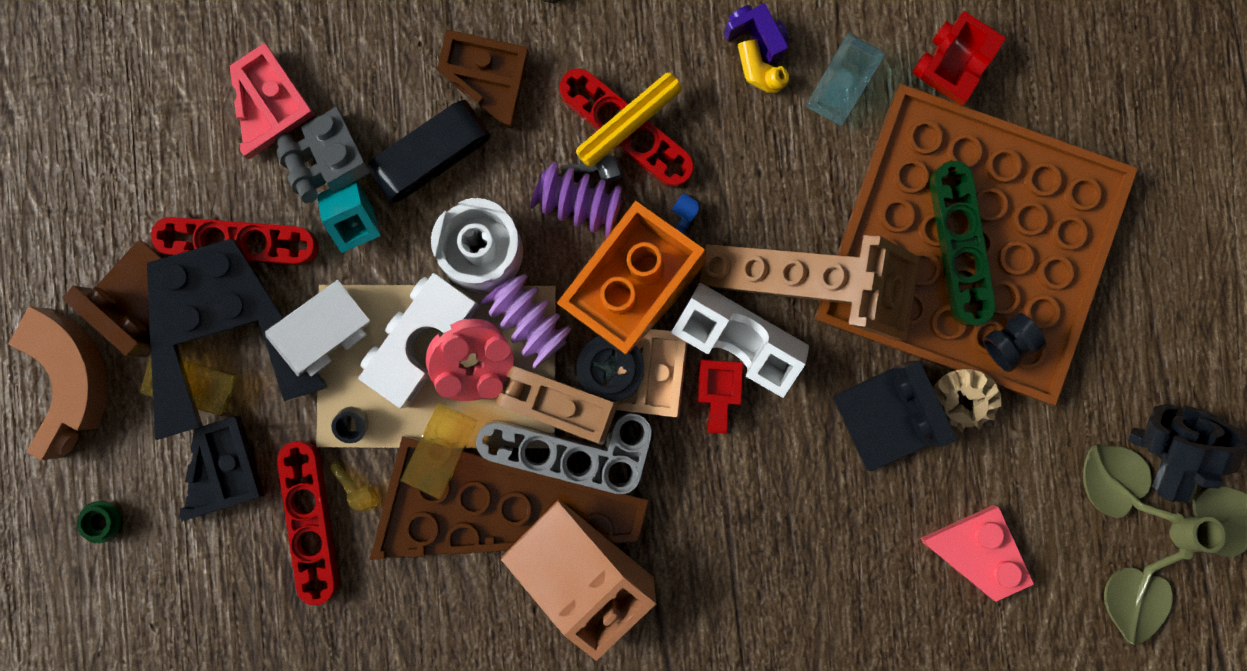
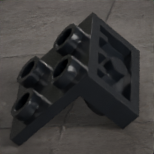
M906 361L833 396L837 410L867 471H874L928 445L943 447L957 440L920 361Z

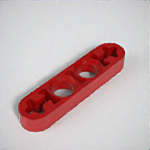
M576 68L569 70L560 81L559 89L562 101L597 131L604 125L598 118V114L604 106L614 105L621 111L628 105L627 102L599 79L584 69ZM582 81L586 82V92L594 100L598 93L603 95L594 103L590 113L585 110L590 107L589 101L580 94L574 98L570 97L572 93L569 86L570 83L574 82L579 85ZM648 120L616 146L658 182L668 188L682 187L689 181L692 175L693 162L689 154ZM639 131L649 133L654 139L652 149L645 153L635 151L630 144L632 135ZM661 145H664L668 149L663 151V157L672 163L677 159L683 162L681 171L684 175L680 177L678 174H674L670 178L665 175L667 170L666 164L659 158L654 166L648 161L652 160L659 152Z
M166 217L155 223L150 234L154 248L168 255H176L190 251L193 248L197 249L206 246L205 237L213 229H220L225 235V240H236L249 262L301 266L312 262L319 251V243L313 233L304 228L289 225ZM175 229L179 233L193 235V243L177 240L172 245L171 242L166 241V233H173ZM260 231L265 235L267 244L261 253L252 255L246 248V241L250 234ZM298 235H300L301 241L307 243L306 250H299L298 257H296L294 251L278 248V240L293 243L297 241Z
M298 440L286 444L280 450L277 465L298 597L304 603L318 606L327 602L336 594L339 588V576L321 455L313 443ZM296 448H299L300 454H307L309 462L302 465L303 478L312 475L313 482L305 481L293 486L292 479L300 478L301 476L299 466L296 464L291 465L290 457L296 455ZM301 489H307L315 495L316 505L310 513L300 511L295 505V496ZM307 531H313L321 537L322 548L317 554H309L301 546V538ZM323 558L325 564L318 566L316 569L318 579L326 581L327 587L318 595L317 589H310L308 586V582L315 578L314 566L306 569L304 563H314Z

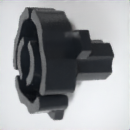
M1163 404L1155 406L1145 430L1133 427L1128 441L1147 448L1149 452L1157 455L1162 460L1152 485L1159 496L1171 502L1177 501L1188 504L1193 500L1199 485L1206 488L1220 489L1223 482L1221 475H1229L1239 471L1247 452V437L1240 429L1222 421L1214 414L1191 406H1184L1180 416H1176L1179 408L1175 405Z

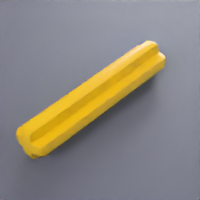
M670 72L661 76L577 147L576 154L579 159L589 168L598 163L681 92L682 86L678 79Z

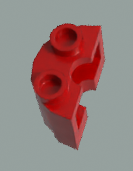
M963 11L953 24L947 20L943 23L931 41L937 46L932 55L925 52L911 73L962 106L971 96L980 81V76L993 60L1006 37L966 11Z

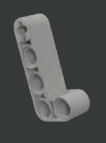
M623 412L613 419L605 447L502 420H492L481 427L476 437V447L479 454L491 462L615 494H626L634 490L640 481L652 430L644 417L634 412ZM629 420H635L641 427L639 438L631 443L623 442L619 435L621 426ZM497 429L503 431L502 439L515 443V434L524 435L519 443L518 458L510 456L513 451V447L500 445L498 451L490 450V442L484 440V436H492L494 430ZM541 440L549 446V454L545 460L533 462L526 457L525 449L532 441ZM576 451H583L590 457L588 468L580 473L572 472L567 468L568 457ZM617 462H625L630 467L628 479L621 483H614L608 477L610 467Z

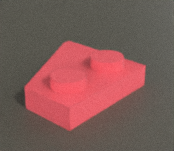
M265 42L230 65L232 86L236 90V99L234 101L236 118L240 120L243 143H239L240 151L246 158L251 159L275 143L279 135L288 134L316 115Z
M992 505L921 537L925 546L934 551L995 602L1034 585L998 506Z

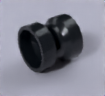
M1023 313L1016 314L1007 321L1004 329L1001 331L993 330L983 337L982 340L988 354L1006 372L1013 371L1021 365L1022 358L1027 355H1036L1046 348L1047 345L1038 326Z

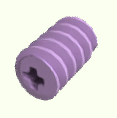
M525 273L507 279L491 291L480 304L494 301L489 310V315L497 317L505 314L500 323V328L503 331L516 327L511 337V342L515 344L527 341L521 354L524 357L535 353L538 354L532 365L535 369L567 343L565 339L571 328L569 326L557 330L554 328L560 318L559 313L544 316L543 313L548 307L549 301L544 300L538 303L532 301L539 289L537 287L527 290L521 288L528 277Z

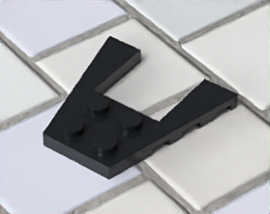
M228 239L147 263L154 433L156 440L203 426L177 346L180 344L259 322L283 401L327 388V384L320 377L319 373L311 377L305 371L298 377L266 338L265 331L285 317L274 304L264 288L263 282L236 240Z

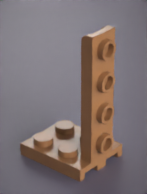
M864 235L860 257L706 244V263L702 267L699 283L709 288L852 304L848 325L889 339L906 341L920 257L881 236Z

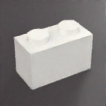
M336 280L266 330L265 335L298 377L305 371L312 377L332 362L328 354L342 345L347 351L366 337L367 334L363 329L370 320L342 284Z

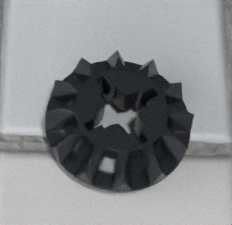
M597 336L590 340L581 350L577 360V376L581 386L587 393L611 402L621 401L635 393L644 378V358L637 346L628 355H625L604 338ZM617 350L615 356L617 357V365L623 367L624 370H628V374H614L612 380H609L608 386H605L607 381L605 378L606 371L600 369L599 366H595L594 362H608L611 355L613 356L614 351Z

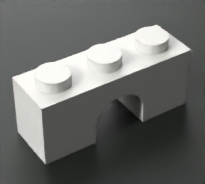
M434 273L429 279L423 277L416 284L410 294L413 302L404 314L399 311L391 319L385 329V332L389 334L380 348L374 346L366 354L360 365L364 370L358 379L400 409L410 406L430 378L427 369L418 363L414 355V343L417 337L423 331L432 328L445 333L451 330V324L460 320L471 319L481 306Z
M702 283L698 284L671 332L706 354H709L712 348H721L731 352L746 365V377L784 398L806 365L809 345Z

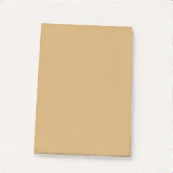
M319 285V292L329 285ZM342 285L370 322L363 329L367 334L366 337L347 351L342 345L328 354L332 362L318 372L327 384V388L317 391L316 447L399 448L402 436L406 435L452 448H477L476 437L481 427L492 420H502L555 434V427L496 405L497 397L493 399L482 398L475 401H457L443 398L437 393L430 378L408 408L400 409L358 379L364 370L360 365L366 354L374 346L380 348L389 334L385 332V329L391 319L399 311L404 314L413 302L410 294L416 285ZM453 285L478 304L490 293L470 292L457 285ZM556 286L521 287L523 290L533 287L539 289L532 300L534 303L544 300L549 301V305L543 313L545 317L556 313ZM494 301L480 304L481 306L471 319L491 322L498 328L499 332L505 335L513 351V366L555 381L556 353L534 369L532 365L538 354L535 353L527 357L521 354L527 341L515 344L511 342V337L516 327L502 331L500 323L505 314L491 317L489 310ZM436 328L423 331L414 343L415 358L424 368H426V353L429 344L437 334H439V337L444 334ZM469 354L468 360L460 361L459 364H463L464 367L475 365L478 362L476 354ZM509 378L503 384V390L501 393H504ZM525 384L520 400L526 402L532 386ZM350 406L359 407L367 414L369 420L365 435L356 443L341 442L332 432L331 425L334 417L343 408ZM352 417L351 431H357L356 419ZM497 429L494 430L492 436H484V440L490 442V448H499L500 445L519 448V443L524 435L515 434V443L502 439L503 431ZM535 440L530 442L526 448H549L546 442Z

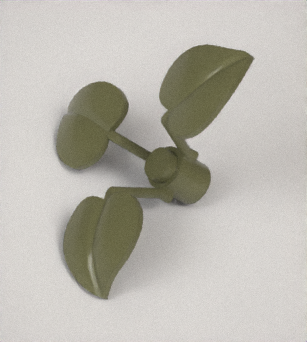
M1096 444L1090 448L1083 467L1085 491L1093 506L1104 515L1112 518L1126 516L1133 505L1140 511L1172 522L1169 531L1170 538L1179 548V552L1147 565L1143 573L1133 567H1124L1111 575L1107 581L1104 591V603L1107 612L1125 640L1132 645H1139L1154 635L1169 615L1173 602L1171 585L1162 577L1152 576L1155 571L1182 559L1190 560L1194 552L1214 553L1221 557H1235L1247 550V494L1221 486L1220 489L1206 488L1193 501L1195 516H1182L1179 513H1171L1144 504L1139 500L1149 492L1152 481L1150 468L1139 454L1124 447Z

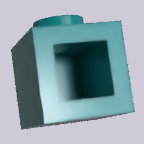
M358 181L351 183L336 193L328 189L318 194L317 200L321 222L341 253L380 236L374 208Z

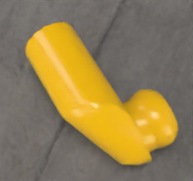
M757 39L738 44L744 76L749 84L766 93H777L786 87L789 82L788 71L782 66L777 68L762 61Z

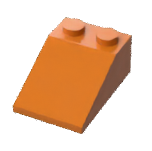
M635 200L557 304L618 350L628 355L683 294L706 263L705 249Z

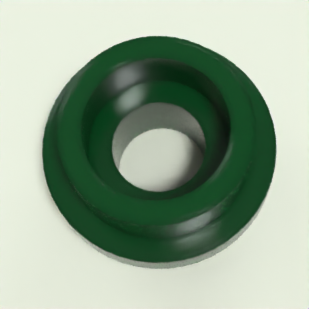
M101 500L89 503L81 510L78 516V532L83 538L92 543L108 542L114 539L122 528L121 512L117 506L108 501ZM100 514L104 515L106 519V527L104 529L97 523V518Z

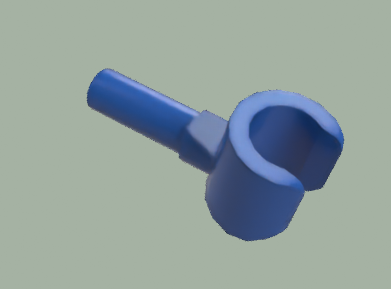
M686 193L680 196L671 210L681 217L676 229L682 234H685L689 224L699 211L698 202Z

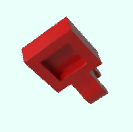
M700 360L697 403H710L707 433L727 434L728 405H741L743 362Z

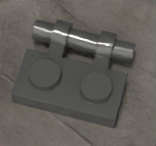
M337 106L301 126L305 139L298 143L294 142L292 136L287 133L279 135L276 139L279 147L277 149V156L281 165L289 170L288 181L293 192L299 194L304 203L314 202L318 198L316 189L324 184H327L336 193L371 173L345 117ZM315 158L317 164L310 168L305 167L304 163Z

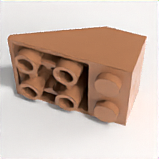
M559 499L501 557V561L560 632L596 661L656 605L654 577Z

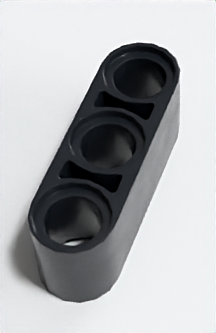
M460 100L374 157L368 163L371 171L370 174L390 203H396L410 196L480 148L489 140L491 134L467 100Z

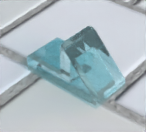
M848 31L810 96L806 107L842 126L886 52Z

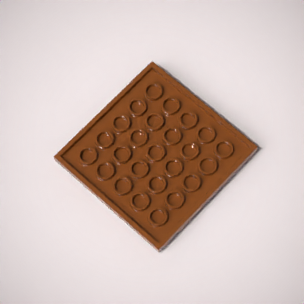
M900 83L892 97L837 255L860 257L863 236L869 235L881 236L920 257L906 341L889 339L848 325L852 304L820 301L814 321L953 371L972 369L983 372L990 376L1000 388L1047 405L1056 406L1138 168ZM949 161H960L966 164L971 169L974 177L995 299L993 317L987 323L978 326H964L958 323L953 318L950 309L930 192V177L933 171ZM949 171L948 175L942 179L943 186L949 185L952 188L953 199L945 202V207L956 203H965L964 197L955 200L954 187L960 185L961 181L959 177H952ZM952 212L948 218V226L953 233L963 235L969 228V221L965 214ZM967 253L958 255L955 260L957 272L964 277H970L976 270L975 259ZM979 281L966 285L959 284L960 291L969 289L970 302L964 304L963 308L965 312H972L974 319H976L975 313L978 310H982L981 302L973 301L971 289L979 287ZM1023 313L1038 326L1047 345L1046 348L1036 355H1027L1022 358L1021 365L1013 371L1006 372L991 358L982 340L983 337L993 330L1001 331L1004 329L1007 321L1016 314Z

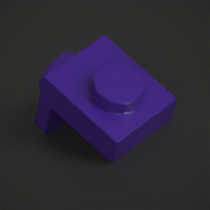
M765 3L752 9L751 5L744 6L729 16L730 21L726 24L724 31L727 41H731L749 31L752 38L758 40L761 55L767 64L773 65L783 59L788 49L789 37L780 20L774 21Z

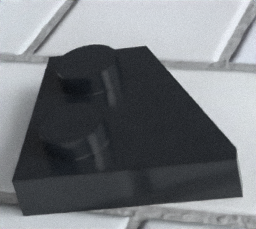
M241 416L230 417L194 429L191 445L193 458L188 465L185 482L189 483L185 507L180 508L179 514L181 522L265 496Z

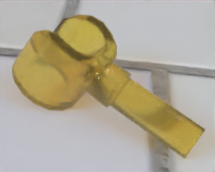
M337 461L329 466V469L348 493L347 501L352 509L367 511L379 504L378 496L370 484L358 489L355 482L352 481Z

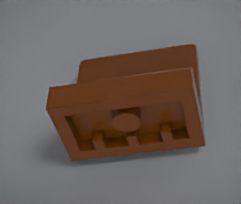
M137 241L97 286L86 288L73 285L62 299L125 356L148 357L151 354L147 263L162 259V257L146 242Z

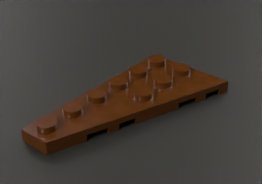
M405 435L402 436L369 560L404 556L423 557L425 555L449 553L467 554L508 551L558 499L610 542H638L648 498L629 493L615 494L506 466L484 459L479 454Z

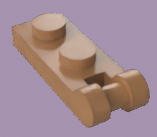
M512 366L506 376L509 380L505 391L498 395L495 402L496 405L595 443L604 444L618 404ZM525 384L532 386L526 402L520 400Z

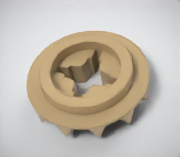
M960 369L952 371L940 378L933 387L950 425L958 427L961 432L966 427L973 426L980 430L984 422L995 420L996 411L1001 407V395L998 385L990 376L977 370ZM960 390L963 396L966 395L969 400H973V410L969 411L963 404L958 405Z

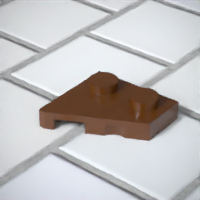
M446 29L437 68L439 74L502 125L512 129L529 55L528 47Z

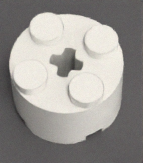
M470 198L460 201L458 205L442 213L433 227L431 248L435 259L443 272L458 287L475 293L491 292L507 279L517 274L523 259L522 240L512 218L495 202L481 198ZM480 240H483L486 247L479 249L478 253H473L470 247L478 246Z

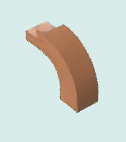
M29 306L8 344L33 357L44 367L52 385V402L43 423L26 453L41 461L63 458L77 443L79 435L76 432L78 430L97 429L102 420L108 393L105 365L92 339L75 322L52 309Z

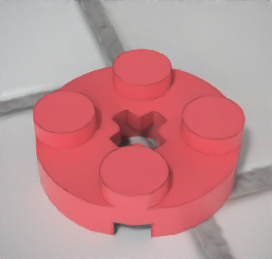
M464 319L451 324V330L445 332L441 337L437 334L427 349L426 368L437 393L441 397L457 401H475L482 398L493 399L502 392L503 384L508 379L506 376L513 366L514 356L505 335L499 332L495 325L481 319ZM469 354H476L478 362L475 365L464 367L463 364H459L460 361L468 360Z

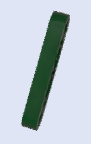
M949 161L933 171L930 177V192L950 309L953 318L958 323L964 326H978L987 323L993 317L995 299L974 177L971 169L966 164L960 161ZM950 171L952 177H959L961 181L960 185L954 187L955 200L964 197L965 203H956L945 207V202L953 199L952 188L949 185L943 186L942 179ZM952 212H961L968 218L969 228L965 234L957 235L949 229L948 218ZM961 253H967L975 259L976 270L970 277L960 275L955 268V260ZM979 281V287L971 289L973 301L981 302L982 310H978L975 313L976 319H974L972 312H965L963 308L964 304L970 302L969 289L960 291L959 284L966 285Z

